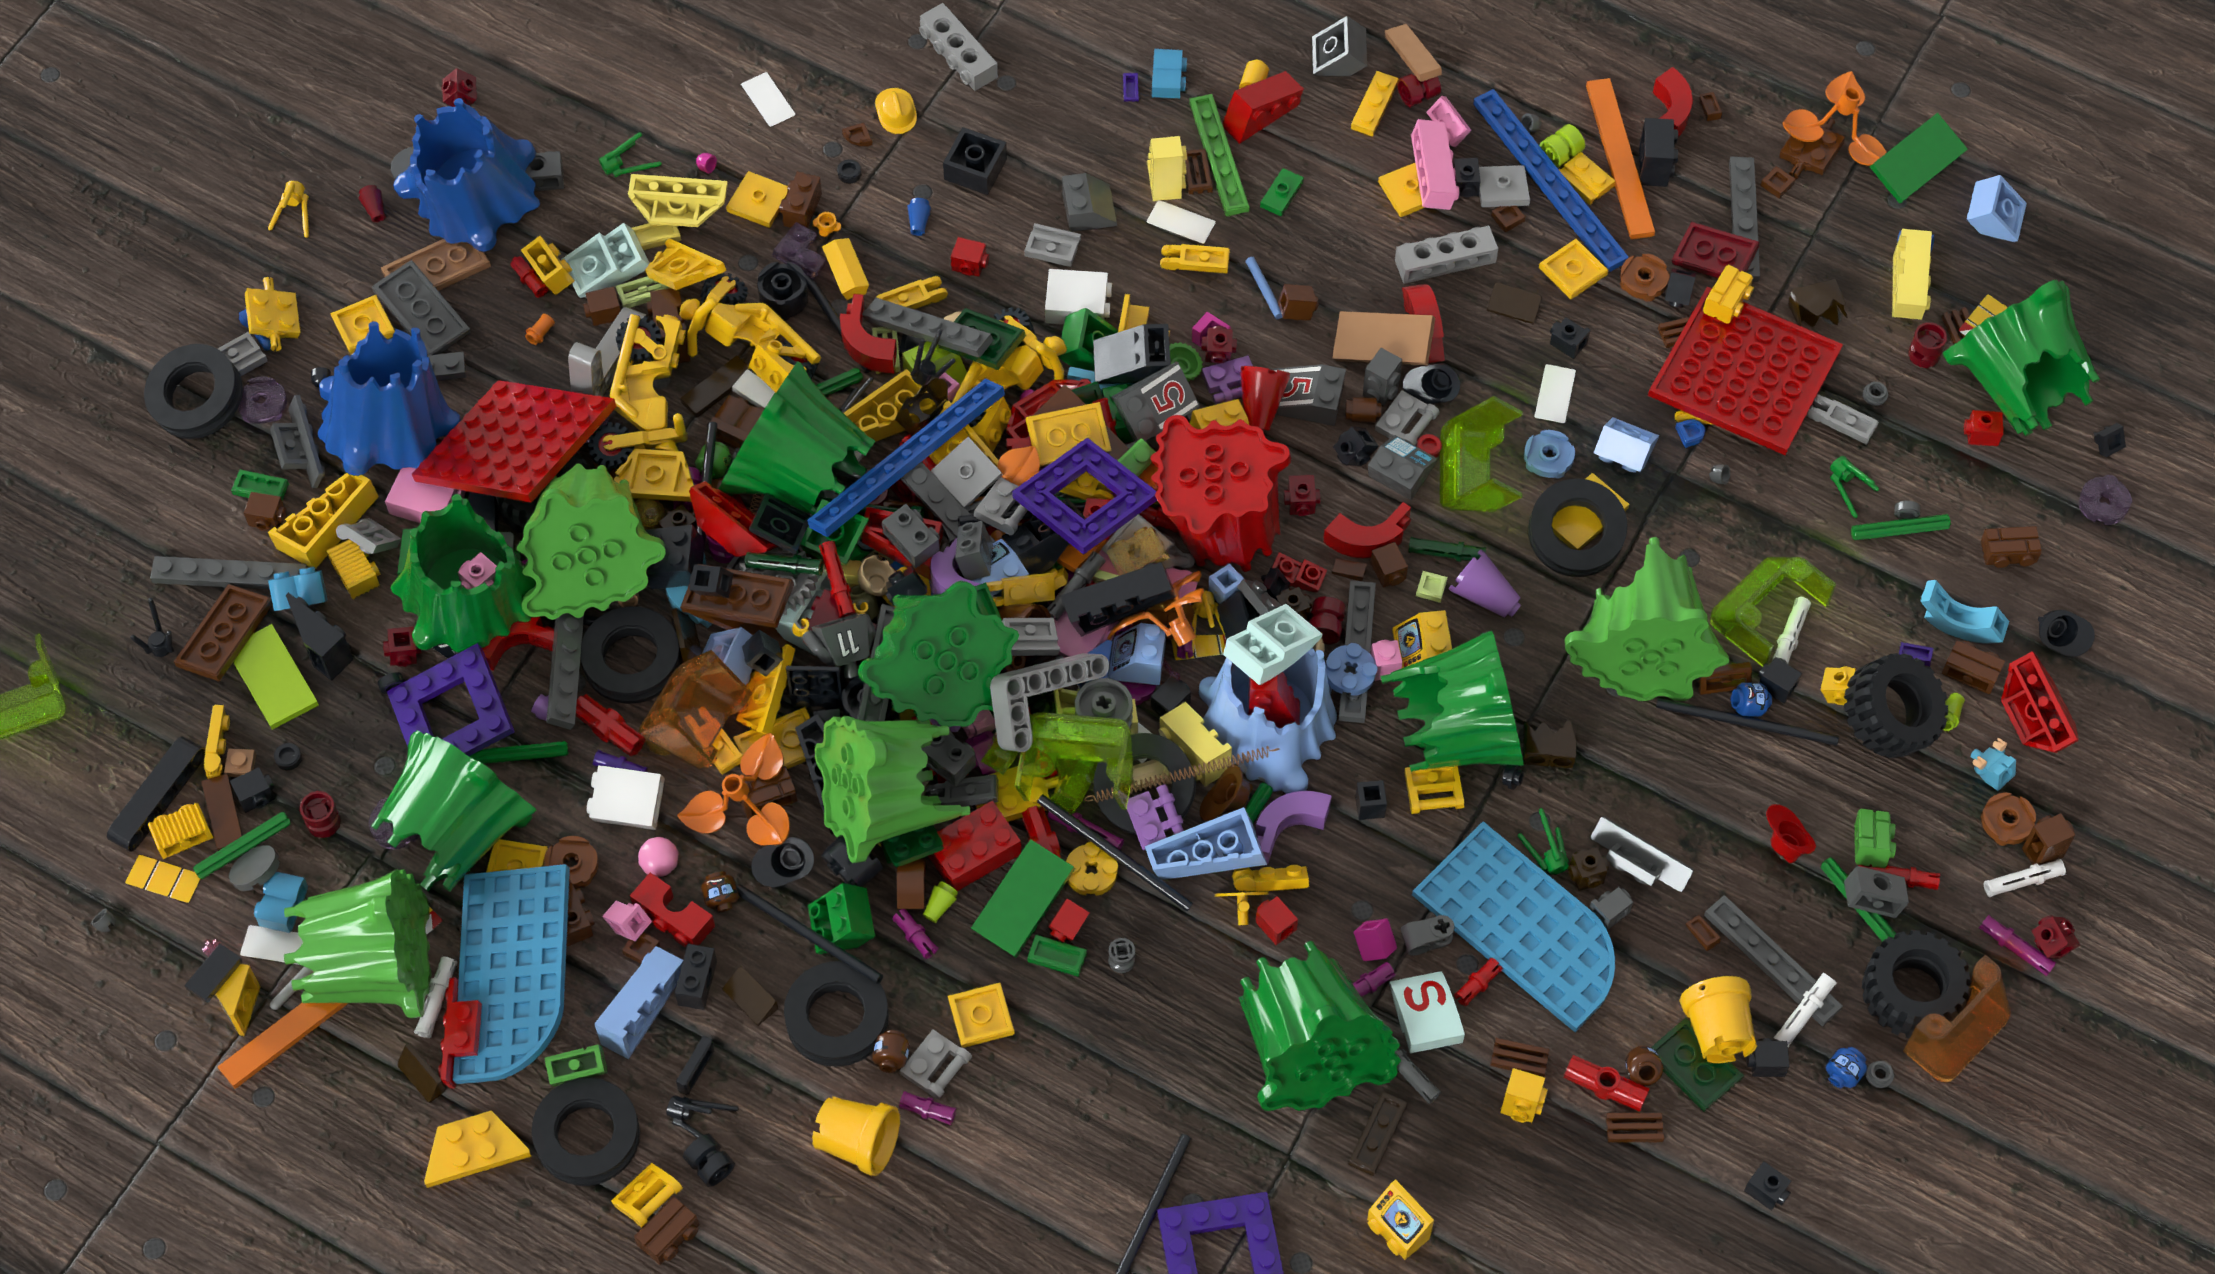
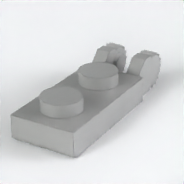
M1821 395L1816 396L1813 403L1816 407L1811 406L1807 414L1810 419L1822 422L1866 445L1879 424L1877 420L1836 400L1832 401Z

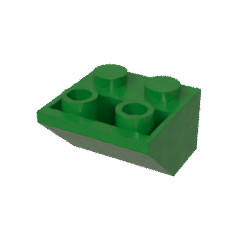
M842 883L808 905L812 930L843 950L858 948L875 937L867 888ZM815 945L816 954L828 953Z

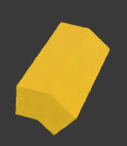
M836 239L822 246L842 295L847 300L853 298V294L866 295L869 283L850 239Z

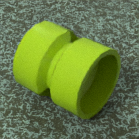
M1567 124L1555 132V135L1552 134L1540 143V147L1558 168L1570 159L1569 157L1573 158L1585 149V141L1575 126Z

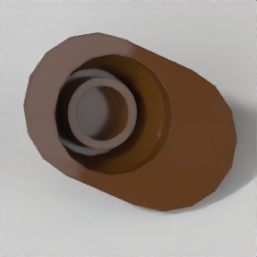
M1234 765V767L1230 766L1227 768L1217 783L1207 793L1200 806V816L1203 820H1213L1223 812L1236 811L1246 804L1253 786L1243 778V772L1240 767Z

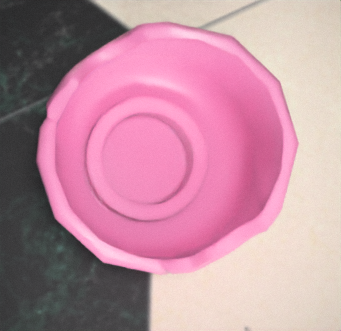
M662 837L648 839L639 850V866L647 875L651 872L657 877L666 876L677 867L679 852L669 839Z

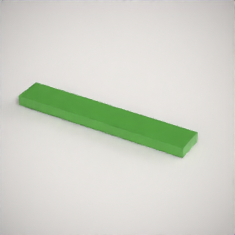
M1213 94L1189 98V104L1203 147L1206 149L1207 160L1225 216L1249 212V204Z

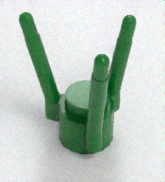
M641 132L628 139L612 152L599 158L605 174L608 176L613 173L615 178L622 174L658 167L662 163L654 162L620 169L623 162L619 155L635 145V141L642 136Z
M1840 456L1830 466V470L1833 472L1830 479L1836 484L1853 518H1857L1858 515L1841 481L1848 482L1856 476L1876 492L1879 491V487L1845 456Z
M1539 808L1541 821L1551 847L1550 850L1544 853L1545 858H1541L1523 834L1519 833L1518 838L1544 872L1548 870L1550 875H1557L1566 871L1569 866L1561 829L1559 827L1555 829L1558 843L1557 848L1544 809Z

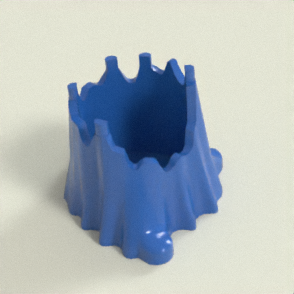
M457 98L454 101L456 107L436 108L437 117L433 121L425 119L421 114L414 117L417 125L416 133L412 139L414 150L410 157V165L407 170L396 177L393 186L399 197L403 199H420L418 214L422 218L430 219L429 232L432 236L442 237L451 244L467 242L476 250L486 252L495 246L497 241L496 232L499 226L505 223L518 222L526 212L534 210L540 205L539 199L534 195L535 182L525 172L528 165L535 158L536 150L530 141L511 138L497 128L488 118L480 116L474 108L465 104L461 98Z
M370 322L369 332L365 339L357 342L355 352L339 360V366L334 367V376L326 377L319 383L320 396L329 402L321 413L324 421L318 430V437L325 443L327 452L341 458L345 472L353 476L363 475L375 464H385L395 470L407 467L417 469L420 463L437 446L435 439L448 435L461 421L460 415L447 405L441 393L430 358L427 355L425 344L420 336L419 328H412L411 336L396 329L393 338L390 340L386 339L379 331V324L377 322Z

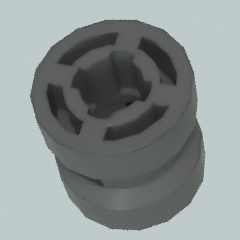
M1118 938L1111 942L1108 963L1113 971L1126 973L1134 967L1135 946L1129 939Z

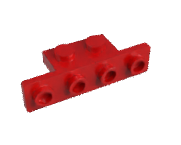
M455 977L449 979V987L445 991L447 1011L443 1015L445 1027L444 1038L441 1040L443 1056L442 1064L439 1065L438 1069L440 1079L450 1089L456 1088V1083L453 1081L454 1057L478 1055L482 1003L479 1000L457 1002L459 980Z

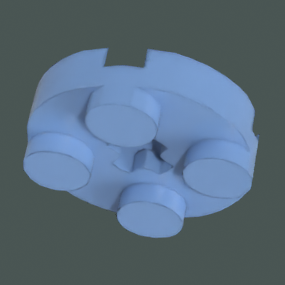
M1544 430L1536 436L1532 435L1526 442L1524 450L1527 470L1546 478H1562L1572 467L1575 457V448L1568 441V437L1555 430ZM1548 450L1553 451L1554 457H1546V455H1544L1543 453H1547Z
M1350 643L1349 645L1334 649L1329 654L1325 663L1329 686L1341 694L1343 692L1351 693V695L1363 694L1371 688L1377 673L1374 658L1357 643ZM1346 666L1354 667L1356 674L1346 673Z

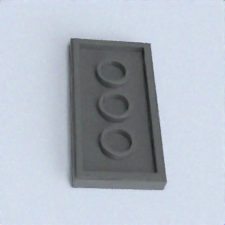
M412 260L371 286L373 292L410 336L412 328L420 329V336L425 344L428 356L440 354L471 333L467 324Z

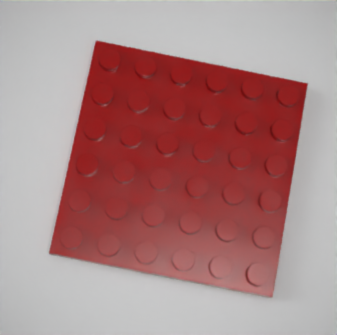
M1707 287L1649 389L1648 396L1786 456L1816 396L1841 352L1843 344L1745 302H1742L1744 307L1739 317L1733 316L1730 323L1726 324L1718 320L1717 317L1713 318L1703 312L1706 298L1712 288Z
M498 380L454 429L449 432L442 442L434 448L429 456L420 463L412 473V477L415 482L532 503L617 407L614 398Z

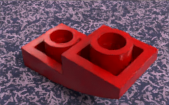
M1280 552L1277 554L1271 567L1280 569L1289 581V586L1299 587L1302 590L1311 592L1319 591L1327 569L1306 559L1301 563Z

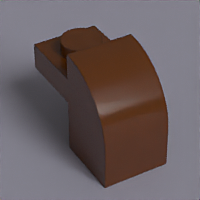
M926 857L897 867V909H924Z

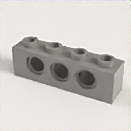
M944 3L920 15L919 30L921 35L925 39H929L935 51L946 58L949 67L953 70L955 69L960 74L964 84H969L976 91L998 78L997 62Z
M1490 226L1474 227L1468 231L1452 232L1446 236L1430 237L1424 241L1397 246L1395 263L1403 284L1496 263L1498 247Z

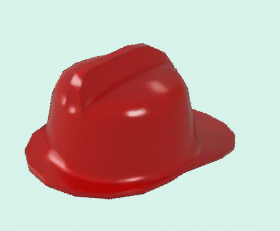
M1773 804L1768 807L1766 816L1773 829L1771 846L1774 851L1783 856L1788 863L1795 862L1803 854H1810L1815 851L1816 844L1814 839L1791 810L1779 804Z

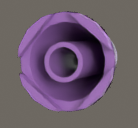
M1479 550L1478 555L1481 557L1478 560L1473 557L1455 579L1458 583L1456 588L1451 585L1449 590L1504 618L1507 614L1512 617L1521 606L1518 603L1520 596L1486 553Z

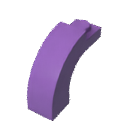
M955 538L950 547L947 546L944 552L938 551L932 557L930 584L933 595L942 594L957 581H966L973 586L980 585V583L965 579L956 573L959 569L955 559L957 538Z
M1315 791L1292 792L1275 799L1264 809L1256 823L1255 832L1267 864L1269 863L1275 841L1284 829L1294 825H1307L1321 830L1324 829L1330 810L1331 795Z

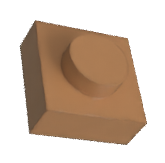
M228 749L224 773L228 774V777H239L254 770L255 750Z

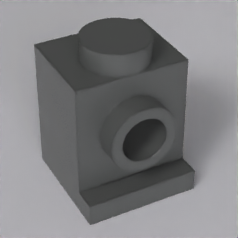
M1618 887L1613 892L1606 891L1600 896L1598 901L1596 899L1592 900L1589 909L1597 915L1608 931L1630 913L1633 901L1625 889Z

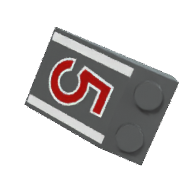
M1177 361L1111 396L1135 442L1140 438L1146 441L1161 433L1167 418L1174 415L1186 416L1200 406Z
M1322 364L1272 369L1276 372L1281 370L1290 373V379L1276 415L1335 426L1344 389L1346 369Z

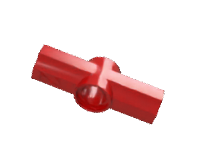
M587 694L577 699L576 717L590 726L593 733L599 739L606 743L610 741L630 757L637 755L641 751L645 743V737L627 725L618 712L612 708H604Z
M1033 806L1022 812V820L1029 836L1028 842L1031 839L1061 858L1056 833L1051 831L1044 808Z
M1575 1055L1572 1056L1563 1077L1592 1090L1600 1099H1612L1639 1112L1650 1089L1620 1076L1618 1071L1612 1067L1602 1068ZM1608 1080L1613 1086L1606 1087L1600 1081Z

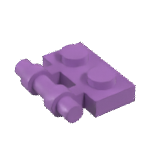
M1249 356L1202 368V376L1209 393L1220 392L1213 395L1215 404L1242 397V387L1232 390L1229 388L1241 386V366H1253Z
M1166 784L1156 788L1159 794L1158 799L1152 800L1150 792L1147 791L1124 800L1143 851L1146 850L1145 846L1167 838L1165 834L1167 830L1172 829L1174 835L1184 831L1182 827L1183 819L1181 815L1177 814L1173 803L1175 802L1173 793H1169ZM1164 807L1168 820L1161 823L1156 809Z

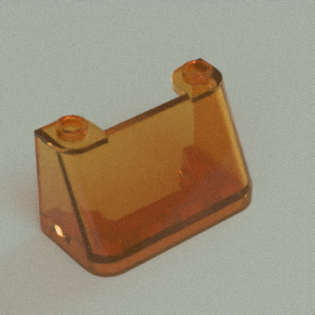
M712 650L707 651L682 663L673 672L641 724L639 733L648 741L698 768H708L717 760L716 754L718 750L712 745L728 717L735 713L737 715L741 714L748 707L747 702L752 692Z
M1984 955L1973 969L1972 983L1970 985L1972 989L1971 995L1962 1012L1951 1023L1939 1014L1927 1015L1915 1027L1903 1051L1940 1082H1950L1955 1079L2006 1025L2011 1016L2000 967L1987 955Z

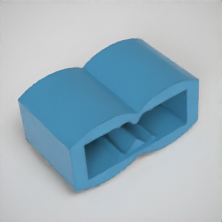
M1154 49L1152 97L1180 99V93L1185 91L1186 77H1181L1182 72H1186L1187 58H1182L1183 50Z
M315 567L299 569L300 574L290 576L289 571L273 574L274 579L268 580L274 611L290 609L286 597L288 592L295 598L301 597L308 605L326 602L327 595L322 570L315 571Z
M275 872L264 883L263 893L265 895L261 902H257L254 909V917H256L260 927L287 933L292 931L297 916L285 917L284 908L294 907L304 901L308 889L305 878Z

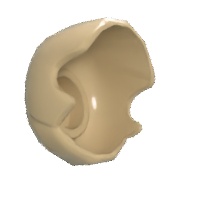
M876 555L865 558L858 570V583L861 589L868 594L874 596L886 595L885 593L888 591L886 582L889 581V576L895 570L891 567L888 560L881 561L877 559Z

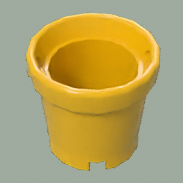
M1721 976L1703 980L1690 986L1680 997L1681 1007L1686 1017L1690 1018L1703 1058L1706 1057L1710 1063L1736 1061L1734 1054L1743 1051V1055L1746 1057L1754 1052L1757 1047L1749 1006L1752 998L1751 989L1747 980L1743 978Z
M835 1096L827 1098L821 1106L815 1121L820 1124V1133L813 1131V1146L815 1149L857 1165L861 1172L877 1176L886 1167L895 1148L900 1127L898 1108L885 1103L873 1106L844 1100Z

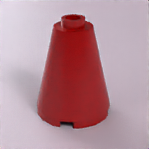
M1241 366L1243 409L1248 418L1249 425L1259 427L1263 432L1264 430L1269 431L1290 379V373L1281 370L1276 372L1275 370L1263 367Z

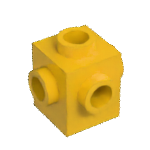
M1847 666L1825 668L1820 690L1827 703L1838 705L1847 703V699H1844L1845 690L1849 688L1847 686L1848 681L1854 676L1856 668Z

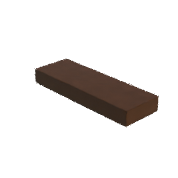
M228 774L201 781L218 851L243 836Z

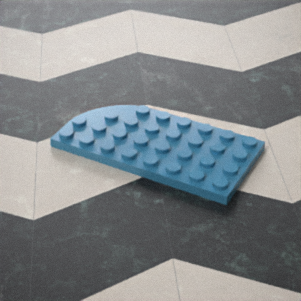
M1482 822L1413 890V897L1436 916L1445 915L1451 918L1454 922V931L1487 959L1494 958L1499 962L1497 967L1501 965L1503 968L1502 972L1575 1033L1606 1000L1614 978L1615 955L1611 938L1602 921L1594 912L1485 822Z
M566 864L464 875L457 1002L479 1000L482 1003L478 1055L454 1057L453 1081L456 1084L497 1081L514 1075L539 1057L553 1039L564 1010L570 868Z

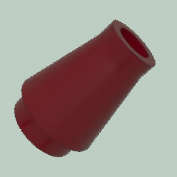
M368 185L360 189L358 199L371 217L372 222L383 221L386 215L384 213L382 191L376 185Z

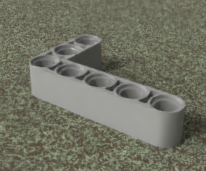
M624 307L596 349L578 342L574 343L568 357L571 392L603 396L614 379L620 356L616 343L617 329L621 328L620 324L622 322H627V318L631 314L640 316L641 319L644 316L649 319V316Z
M1082 653L996 675L991 681L990 690L999 746L1008 751H1027L1031 747L1033 740L1027 697L1104 677L1109 670V661L1106 656Z

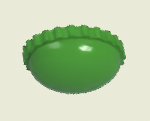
M1181 342L1170 344L1171 364L1176 361L1179 363L1187 381L1197 378L1201 373L1203 362L1196 349Z

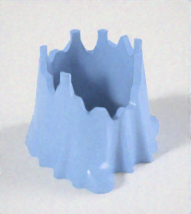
M1312 647L1299 660L1283 671L1287 678L1288 686H1292L1295 698L1300 700V725L1294 722L1283 728H1277L1275 722L1268 721L1264 714V709L1256 706L1254 707V712L1251 715H1247L1250 677L1226 657L1218 676L1206 677L1199 684V696L1209 707L1203 718L1205 722L1203 725L1208 731L1214 729L1218 733L1216 739L1222 745L1228 743L1232 747V755L1235 756L1237 763V754L1240 755L1243 762L1242 752L1247 759V751H1249L1252 758V750H1254L1257 757V748L1261 756L1262 747L1266 755V746L1270 750L1280 748L1277 751L1268 750V758L1265 756L1264 751L1263 759L1260 757L1259 752L1258 760L1254 756V761H1251L1249 757V762L1247 763L1244 758L1247 779L1253 781L1261 777L1265 779L1267 785L1273 788V792L1283 791L1288 794L1306 791L1308 777L1302 768L1303 762L1308 759H1320V745L1324 741L1336 738L1334 724L1337 719V713L1331 698L1332 688L1328 684L1324 652L1321 650H1316L1315 652Z

